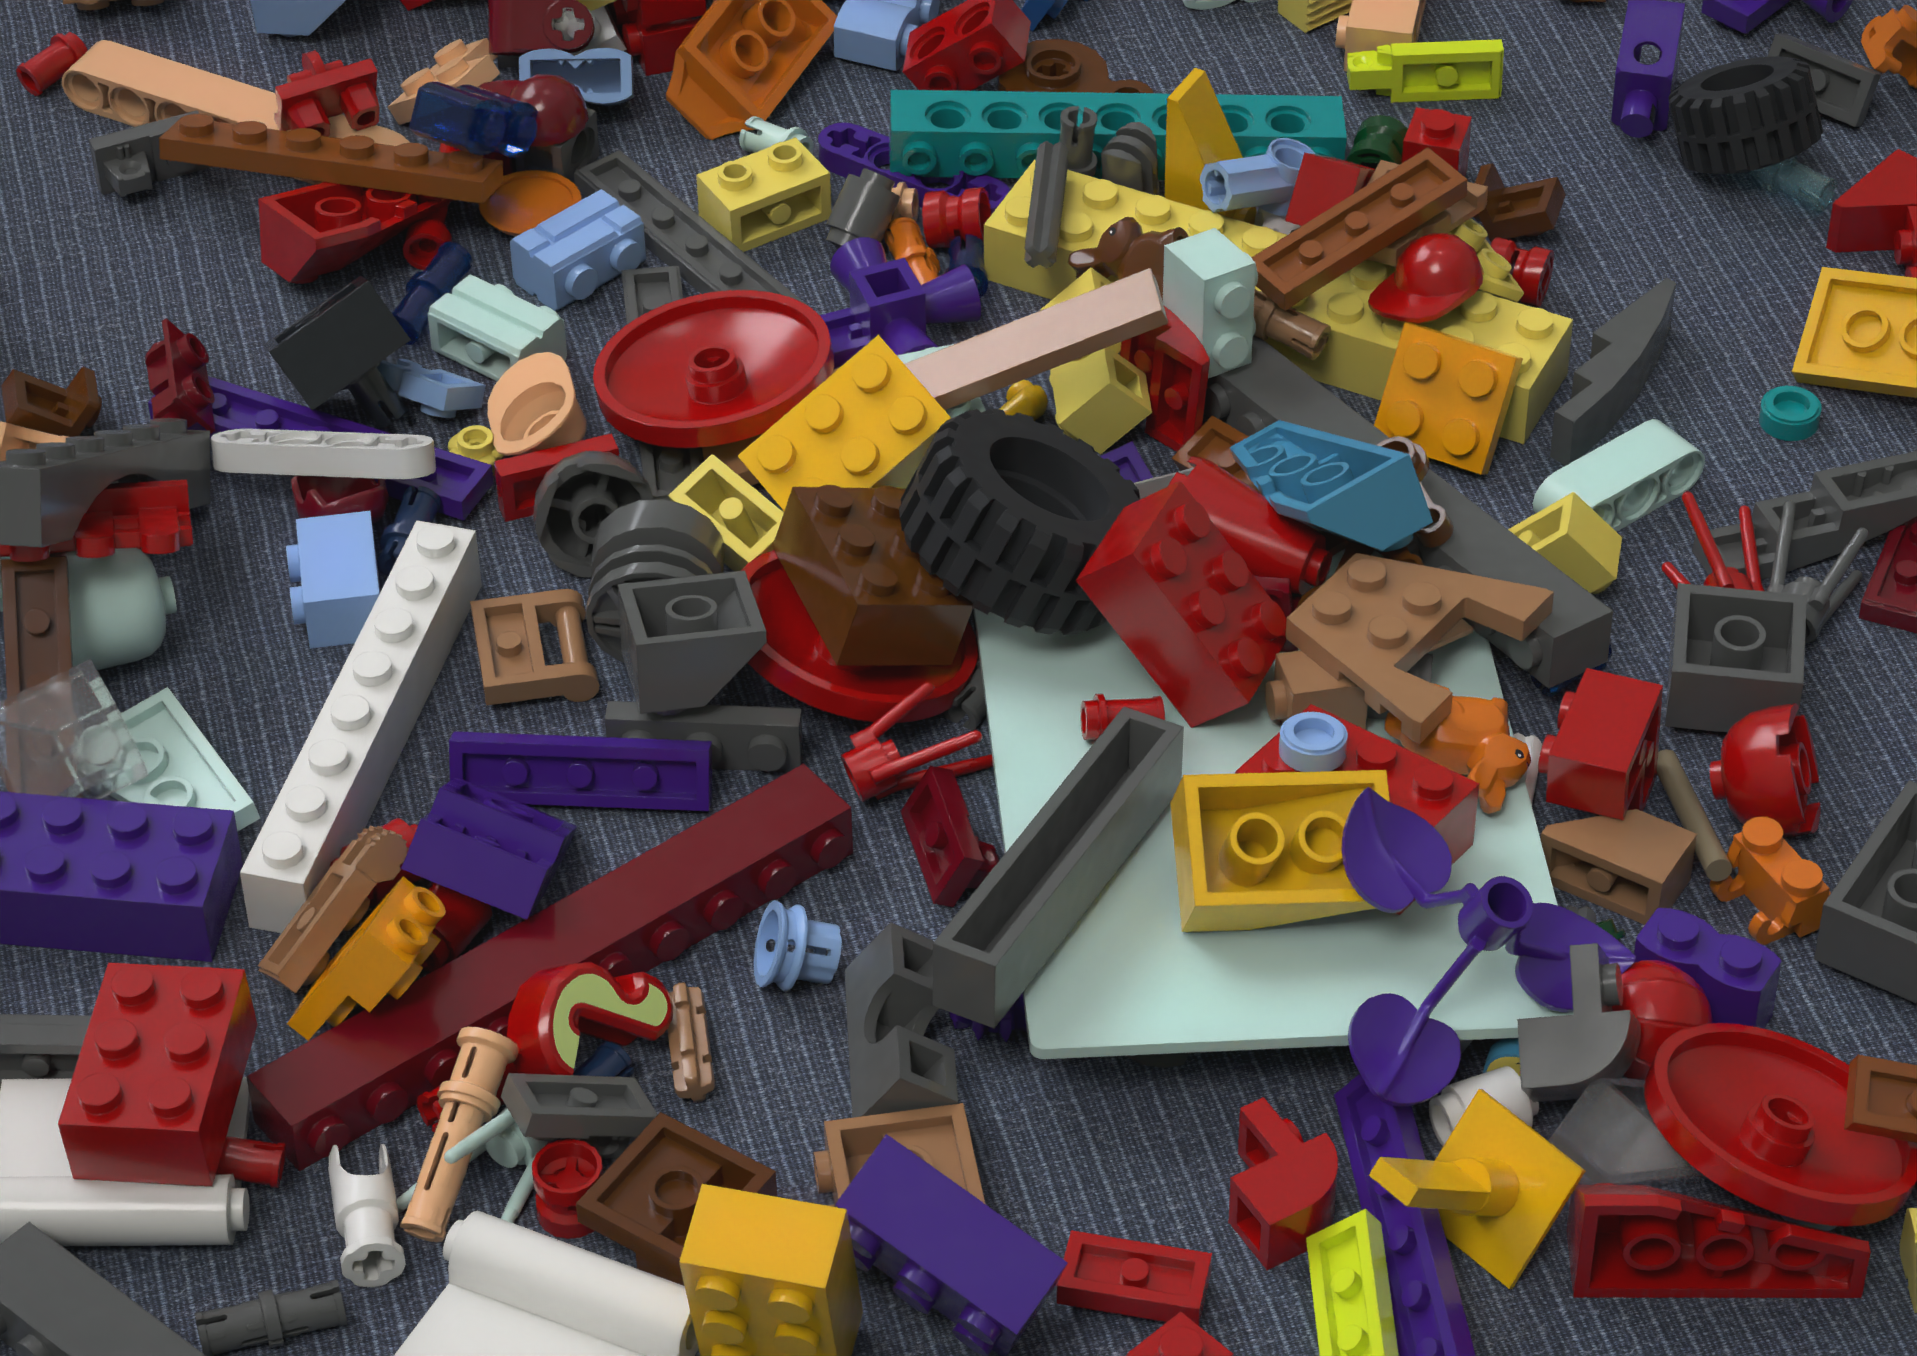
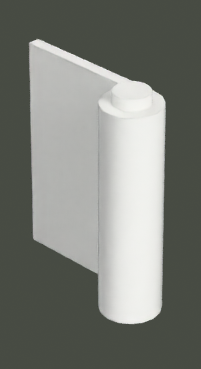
M246 1077L242 1079L227 1136L247 1139L251 1103ZM2 1079L0 1089V1244L28 1222H31L61 1246L233 1245L236 1231H247L249 1224L247 1188H241L242 1181L235 1180L232 1174L215 1175L213 1186L73 1179L58 1127V1121L72 1079Z
M477 1210L472 1212L465 1220H457L450 1228L443 1246V1257L449 1261V1284L394 1356H695L699 1348L685 1286Z

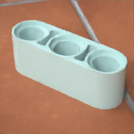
M1652 419L1548 476L1539 486L1532 503L1533 511L1537 513L1570 493L1575 492L1617 532L1691 489L1703 472L1705 456L1700 450L1660 420Z

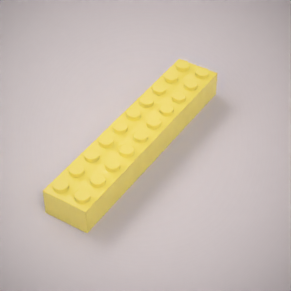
M1034 160L984 224V279L1052 300L1076 280V271L1068 264L1069 254L1080 249L1098 247L1102 234L1111 225L1124 217H1133L1141 225L1143 233L1150 231L1164 232L1172 228L1181 227L1190 237L1216 228L1250 257L1255 256L1287 236V234L1172 201L1163 196L1152 195L1118 185L1109 180L1098 179L1067 170L1056 262L1049 268L1041 265L1032 268L1024 260L1026 251L1024 247L1036 162ZM1366 259L1292 306L1297 311L1331 326V332L1327 335L1329 336L1328 341L1315 360L1307 358L1293 348L1270 337L1264 341L1314 380L1381 400L1404 322L1373 313L1369 308L1368 300L1374 289L1393 274L1396 267ZM1114 275L1107 278L1111 282L1118 281ZM1477 291L1469 299L1437 320L1415 323L1523 358L1499 437L1525 444L1568 374L1573 319L1548 312L1541 308L1530 307L1493 296L1484 291Z

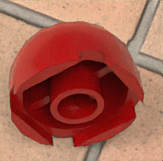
M1796 703L1764 708L1743 717L1730 728L1723 739L1721 760L1711 761L1710 782L1715 799H1727L1733 817L1743 825L1754 817L1774 819L1781 825L1783 837L1814 834L1819 827L1821 814L1820 802L1807 805L1811 783L1819 782V774L1809 725L1805 715L1796 716L1799 708Z

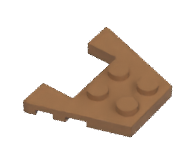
M1356 553L1287 617L1286 639L1338 681L1346 677L1365 691L1364 702L1378 714H1382L1387 710L1402 721L1401 732L1410 740L1420 744L1451 713L1453 692L1407 673V671L1462 618L1470 619L1519 641H1523L1552 613L1554 592L1536 586Z

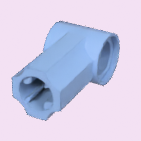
M1278 138L1269 144L1265 155L1205 164L1199 179L1203 190L1202 200L1213 213L1259 206L1271 214L1286 216L1304 152L1315 154V152L1297 140Z

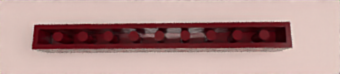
M804 763L541 910L527 920L525 919L413 982L398 1000L390 995L381 1000L371 1012H368L366 1009L249 1074L246 1078L254 1122L273 1143H286V1158L299 1172L320 1159L329 1157L333 1145H337L338 1151H340L348 1143L381 1124L389 1123L398 1118L404 1111L417 1104V1097L422 1093L430 1092L440 1086L442 1082L449 1081L461 1049L456 1042L461 1028L479 1027L507 1037L509 1013L518 989L537 971L567 964L592 962L607 969L613 977L637 972L646 973L663 962L675 959L684 950L713 933L729 928L739 918L765 903L781 898L793 887L819 872L838 865L845 857L853 853L851 806Z

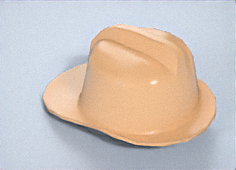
M552 352L535 353L519 360L504 372L494 385L488 399L487 415L493 433V444L499 454L512 455L514 457L581 441L586 434L587 421L577 402L569 367L561 356Z

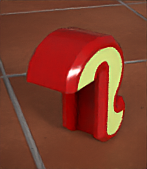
M592 962L567 964L539 970L519 987L509 1013L507 1038L511 1039L519 1048L517 1058L513 1063L519 1074L573 1075L580 1032L620 1046H627L636 1037L655 1041L669 1028L673 1019V1005L670 994L664 984L656 977L644 972L613 977L607 969Z

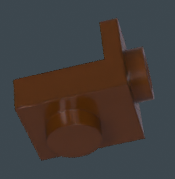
M1493 163L1481 165L1475 183L1488 186L1487 205L1483 211L1474 216V219L1482 222L1491 242L1495 237L1504 239L1519 236L1535 237L1555 228L1566 194L1558 177L1505 188Z
M84 366L81 367L66 389L12 369L1 385L6 422L58 436H79L84 428L89 429L94 425L101 411L102 398L98 395L95 371Z

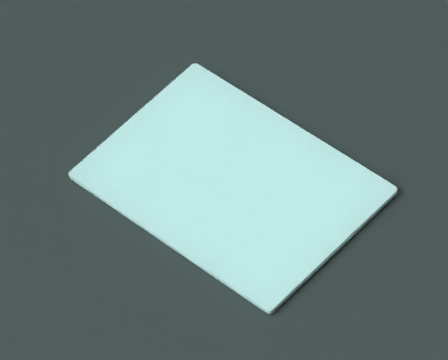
M1345 549L1333 555L1332 564L1325 581L1335 573ZM1374 549L1371 556L1384 558ZM973 607L1004 853L1008 851L1095 743V740L1083 739L1080 722L1082 701L1093 700L1095 694H1104L1105 700L1161 696L1164 704L1165 720L1184 727L1182 777L1183 775L1235 774L1238 768L1280 732L1282 726L1280 720L1270 719L1265 701V685L1267 681H1274L1275 661L1249 704L1191 728L1108 621L1091 630L1082 631L1074 635H1063L1060 630L1048 635L1036 633L1034 628L1023 625L1021 628L1004 623V618L991 612L987 615ZM1474 629L1473 633L1428 652V654H1433L1431 683L1449 688L1453 692L1452 696L1477 697L1491 700L1494 697L1504 699L1489 641L1476 633ZM1366 719L1367 731L1404 748L1399 739L1390 736L1385 731V720ZM1508 721L1510 736L1514 738L1510 721ZM1523 775L1516 784L1505 788L1506 796L1500 811L1487 814L1480 808L1478 800L1473 845L1452 865L1448 882L1435 894L1461 890L1467 883H1473L1480 889L1490 879L1497 876H1506L1520 882L1530 893L1533 903H1550L1558 906ZM1169 803L1023 991L1030 1053L1039 1059H1067L1349 1045L1348 1028L1351 1018L1357 1008L1368 998L1385 993L1396 994L1406 998L1417 1010L1419 1009L1424 999L1467 946L1461 938L1458 928V914L1463 903L1424 909L1415 900L1401 915L1383 912L1375 908L1253 930L1182 932L1171 804ZM1504 945L1495 951L1482 950L1437 1004L1429 1018L1443 1022L1456 1032L1459 1040L1518 1038L1517 1019L1574 1015V1013L1553 1011L1541 1006L1521 988L1516 978L1515 966L1519 956L1509 954Z

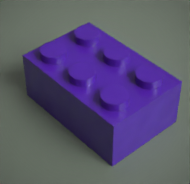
M887 1134L834 1205L837 1208L847 1209L856 1267L866 1272L873 1265L897 1281L892 1289L903 1301L924 1314H928L932 1307L956 1324L952 1330L954 1336L982 1356H988L992 1350L1000 1356H1007L1055 1289L1068 1262Z

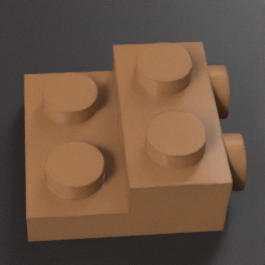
M963 1103L824 1121L825 1150L813 1152L814 1172L818 1194L832 1192L834 1205L886 1134L985 1203Z

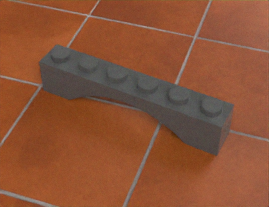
M158 418L151 419L150 424L123 425V430L95 431L94 436L67 437L66 443L36 444V449L7 450L6 461L0 462V545L45 547L71 540L82 517L95 498L109 484L187 479L189 509L210 504V431L187 430L186 419Z

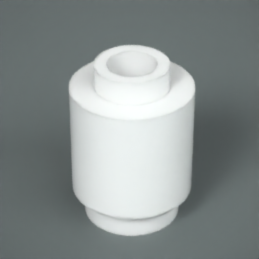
M1503 1066L1447 1085L1442 1090L1441 1095L1430 1099L1429 1115L1435 1135L1440 1144L1444 1146L1478 1089H1483L1531 1128L1533 1116L1537 1115L1539 1111V1103L1533 1102L1521 1089V1077L1515 1070L1509 1066Z

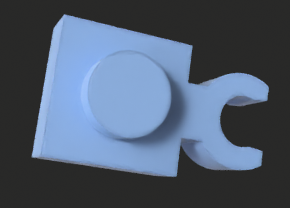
M398 359L397 365L382 360L380 365L377 366L392 389L399 391V396L421 403L420 411L425 414L442 418L456 417L457 410L482 408L486 386L484 384L442 369L428 370L420 364L406 359Z

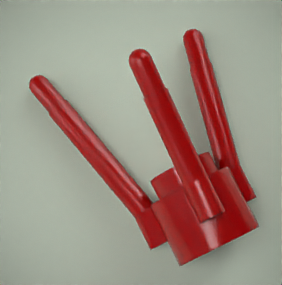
M1689 491L1684 492L1681 497L1712 570V573L1705 579L1704 586L1765 591L1761 582L1754 524L1750 508L1746 505L1741 506L1738 512L1746 570L1745 575L1734 567L1725 566L1693 493ZM1664 562L1662 564V572L1670 579L1676 589L1678 583L1691 584L1671 562Z
M925 682L871 726L850 735L849 738L854 749L841 754V760L860 800L864 802L875 796L878 801L897 791L916 787L928 769L907 774L908 770L976 744L982 740V733L978 730H973L904 757L900 756L892 739L879 743L877 739L934 691V685L931 682ZM992 754L937 767L953 770L955 777L993 767Z

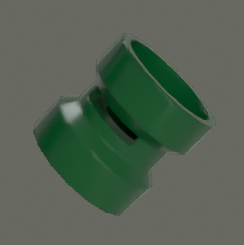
M1377 115L1367 118L1357 130L1354 145L1349 151L1346 161L1373 169L1377 168L1380 160L1402 164L1403 140L1408 128L1401 121L1390 116Z

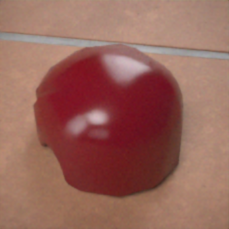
M296 475L291 479L295 508L300 519L370 511L373 526L382 519L389 501L385 479H378V484L374 478Z

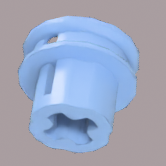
M778 900L769 903L762 916L755 942L754 976L756 984L764 988L774 982L783 991L790 990L796 980L829 984L838 968L841 955L842 939L840 927L836 924L808 920L805 908L800 904L785 909L784 905ZM770 939L775 942L772 952L766 949V943ZM788 945L795 946L792 952L787 951ZM806 948L814 949L813 953L805 952Z

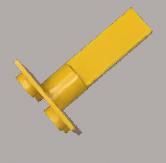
M1478 1089L1435 1161L1379 1157L1369 1176L1407 1207L1438 1209L1445 1237L1508 1289H1513L1586 1170L1483 1089Z

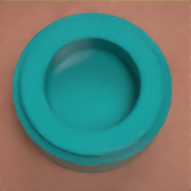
M1797 386L1776 387L1769 390L1761 400L1760 426L1767 434L1780 440L1800 441L1814 435L1819 428L1822 410L1821 402L1812 392Z

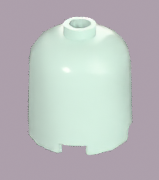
M138 548L115 549V554L101 558L76 556V551L50 554V557L66 556L68 560L74 676L141 660L152 655L161 646L166 634V615L177 612L175 593L170 576L158 578L151 559Z

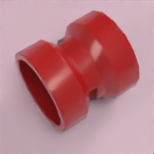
M983 187L967 188L959 197L956 195L950 196L944 190L925 193L922 218L924 234L929 248H949L953 242L960 241L961 239L970 246L984 245V224L992 215L986 189Z
M1495 237L1490 246L1510 263L1512 267L1510 274L1524 292L1520 302L1535 307L1541 306L1552 276L1554 265L1553 250L1537 246L1530 250L1517 248L1512 240Z
M576 1139L557 1140L545 1145L536 1154L532 1162L533 1184L537 1192L535 1198L538 1222L545 1231L560 1238H581L593 1233L594 1230L578 1222L576 1203L603 1175L602 1157L595 1147L585 1141Z

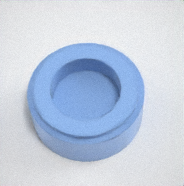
M1303 712L1288 718L1280 728V758L1285 764L1297 771H1332L1339 767L1346 758L1347 730L1339 720L1325 713Z

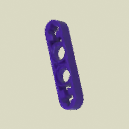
M835 123L822 129L818 135L819 162L828 171L847 178L848 174L860 177L863 168L893 180L895 182L893 188H896L899 182H905L908 188H916L918 190L919 207L921 208L923 207V199L926 192L944 190L950 196L956 195L959 197L967 188L983 187L988 193L991 213H993L1010 191L1007 184L985 174L973 176L965 173L963 170L959 171V175H953V177H922L915 174L906 176L899 172L880 169L878 167L881 165L890 164L889 137L856 124ZM934 182L950 185L945 188L926 187V185Z

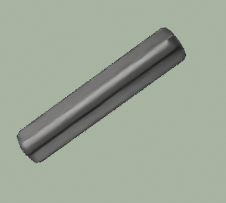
M1045 141L1037 148L1024 247L1026 250L1024 260L1032 268L1038 265L1049 268L1056 262L1068 168V148L1062 142L1053 145Z

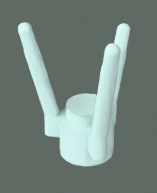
M505 1107L494 1119L446 1151L444 1158L447 1163L452 1164L472 1153L471 1162L487 1150L489 1155L504 1167L513 1168L517 1164H525L527 1167L500 1218L514 1223L534 1187L532 1162L536 1154L550 1141L524 1137L508 1108ZM417 1183L396 1199L398 1213L408 1208Z

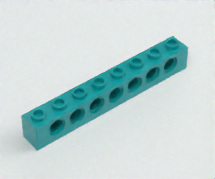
M891 90L889 124L890 172H899L906 176L915 174L922 177H953V175H959V171H964L973 176L985 174L993 178H1020L1030 164L1036 160L1037 148L1041 143L1048 141L1054 145L1059 142L1061 112L1067 107L1079 106L1078 127L1080 123L1082 124L1085 107L1093 110L1097 114L1098 119L1093 144V153L1097 157V170L1093 177L1103 179L1101 153L1107 143L1113 137H1116L1118 129L1130 122H1141L1151 129L1156 138L1158 180H1165L1167 98L1170 94ZM1215 94L1243 158L1265 155L1269 144L1273 140L1289 138L1307 145L1317 155L1341 160L1345 159L1347 134L1342 96Z

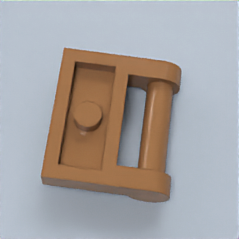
M559 589L470 601L486 706L561 695L574 702H583L590 700L598 693L600 686L596 668L588 661L582 628L586 610L583 597L578 591ZM550 622L557 627L563 659L562 664L545 666L538 624Z

